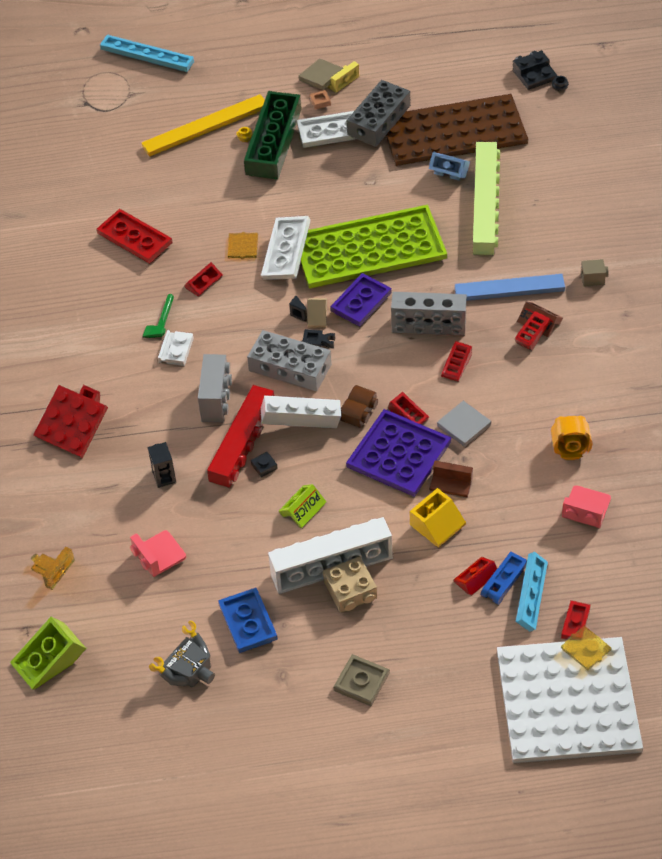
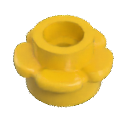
M241 127L236 132V136L241 142L250 141L253 135L252 130L248 127Z

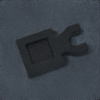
M305 329L302 342L334 349L336 336L335 333L323 334L322 330Z

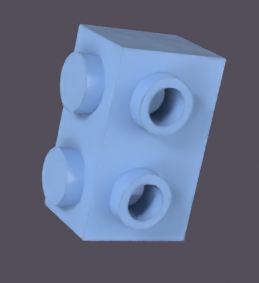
M433 152L428 169L434 170L436 175L444 176L445 173L449 174L451 179L460 181V178H466L470 161Z

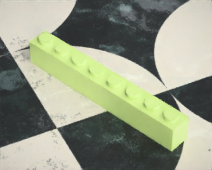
M476 142L474 255H494V248H498V237H495V235H498L499 224H495V222H499V211H495V209H499V199H496V197H499V186H496V184H499L500 174H496V172H500V162L496 160H500V149H497V142Z

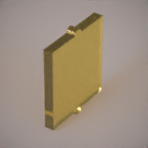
M229 233L228 258H257L258 233Z
M585 625L575 634H571L570 638L561 645V649L587 671L597 662H602V658L612 650L607 643Z

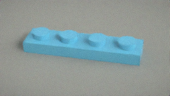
M536 552L528 554L516 622L529 632L536 630L548 561Z

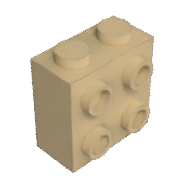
M360 556L323 570L324 583L340 613L351 611L359 605L368 604L377 599V586Z

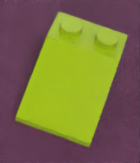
M50 617L10 663L31 689L35 690L71 666L87 648L64 622Z

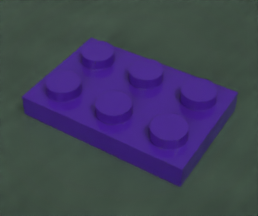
M362 273L330 306V311L360 327L392 293V288Z

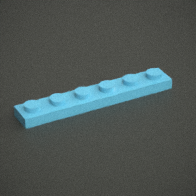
M106 35L100 43L101 50L188 72L194 63V57L111 35Z

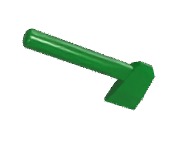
M167 295L158 325H146L143 338H156L165 335L166 329L164 327L174 295Z

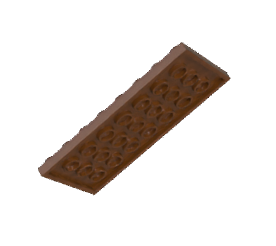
M512 94L406 111L386 134L395 166L430 161L433 152L451 157L476 153V142H497V149L528 144V136Z

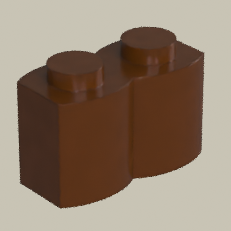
M355 385L348 399H346L341 407L340 421L359 428L364 423L366 424L370 418V412L372 409L375 410L378 405L376 392Z

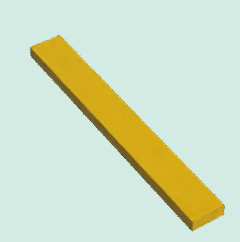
M261 94L141 142L142 147L150 157L260 112L265 99Z

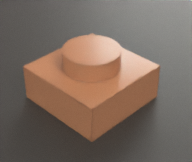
M325 90L309 94L310 101L315 110L331 106V100Z

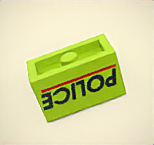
M313 484L303 485L278 512L282 517L291 516L297 525L302 528L326 503V500Z

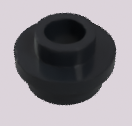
M556 76L552 81V87L558 91L566 90L569 86L565 76Z

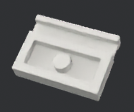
M167 330L158 356L159 363L163 361L167 362V364L185 366L194 339L193 334L177 331L171 333Z

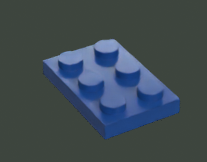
M256 587L218 600L219 607L239 653L278 640L277 633Z

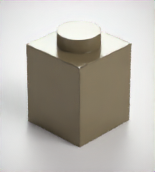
M604 260L582 261L581 278L583 287L605 285V279L609 276L608 266L604 265Z

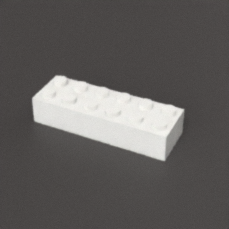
M384 517L372 519L359 525H352L340 531H333L324 536H317L311 540L301 543L297 542L291 546L269 552L270 572L278 594L323 581V570L359 556L366 567L393 559L392 535Z

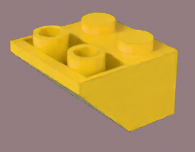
M438 488L410 510V526L438 548L466 525V521L453 500Z

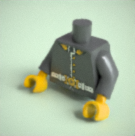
M188 621L191 631L187 630L185 625L182 626V632L187 635L189 634L191 637H186L165 661L161 657H155L153 660L158 664V667L153 663L149 665L151 671H159V675L172 686L187 685L195 687L200 680L210 684L215 677V673L210 671L211 655L200 634L195 632L196 624L193 621Z

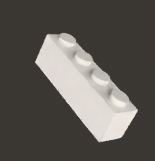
M264 396L261 406V424L337 428L341 418L340 400Z

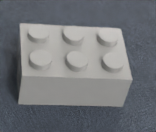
M203 355L198 393L201 422L224 423L225 415H228L229 407L226 402L230 400V389H228V386L232 385V374H230V362H227L226 355Z

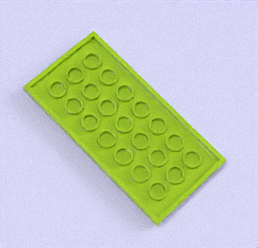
M427 204L310 229L307 233L300 263L310 289L356 279L362 273L370 276L447 259V251Z

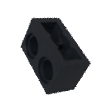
M163 442L147 447L157 487L160 488L177 483L173 460L167 443Z

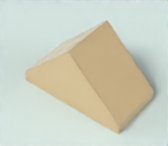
M309 298L307 300L308 328H326L327 298Z

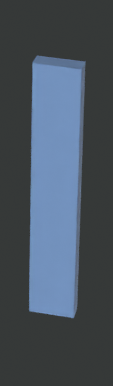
M563 274L455 284V294H467L466 301L565 291Z

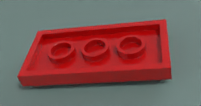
M120 208L96 229L97 234L149 264L173 243L171 237Z

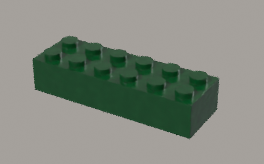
M274 91L267 92L244 158L245 175L279 179L297 120L302 110L301 95Z

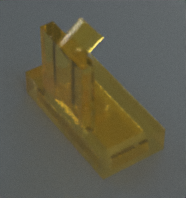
M65 546L56 559L43 553L40 557L38 554H34L31 557V560L34 562L31 570L43 575L45 587L53 590L75 561L72 549Z

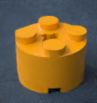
M560 416L555 419V423L551 427V438L556 454H559L565 460H576L583 457L582 454L585 452L589 453L591 451L593 443L589 424L585 417Z

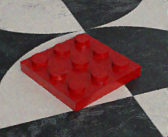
M58 385L33 436L83 458L108 407Z

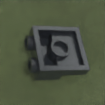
M534 50L527 56H517L513 60L512 70L527 90L550 83L558 76L550 66V59L542 50L538 52Z

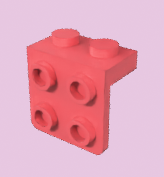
M575 485L569 498L565 497L562 517L600 528L610 504L611 496Z
M167 530L144 542L137 533L130 537L132 544L130 549L135 557L138 556L143 568L148 570L153 578L186 559L185 552Z

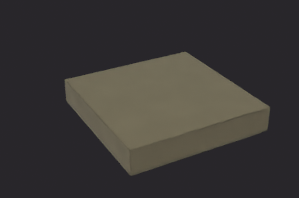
M318 59L298 77L299 81L324 90L331 84V77L344 68Z
M352 654L333 689L340 694L372 706L390 674V669Z

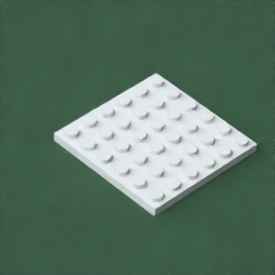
M622 637L497 647L513 763L643 752Z

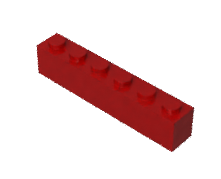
M252 385L207 469L209 482L230 488L233 481H237L240 468L244 467L248 453L252 452L256 438H259L263 426L261 424V406L264 396H274V390Z

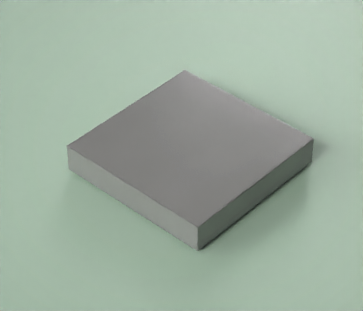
M463 400L437 422V426L466 447L491 426V421Z

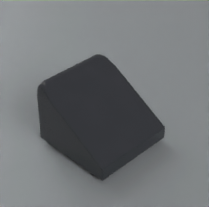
M295 295L289 303L290 316L306 322V307Z

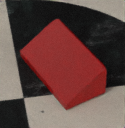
M210 262L190 279L184 287L196 296H200L221 278L223 274Z
M480 557L454 578V583L468 595H473L488 582L497 570L495 561Z

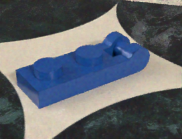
M510 551L482 588L480 595L493 599V602L499 605L511 586L526 568L527 560ZM496 587L499 590L495 592L492 589Z

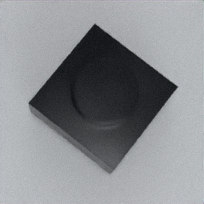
M268 452L251 460V465L260 477L278 469L277 463Z

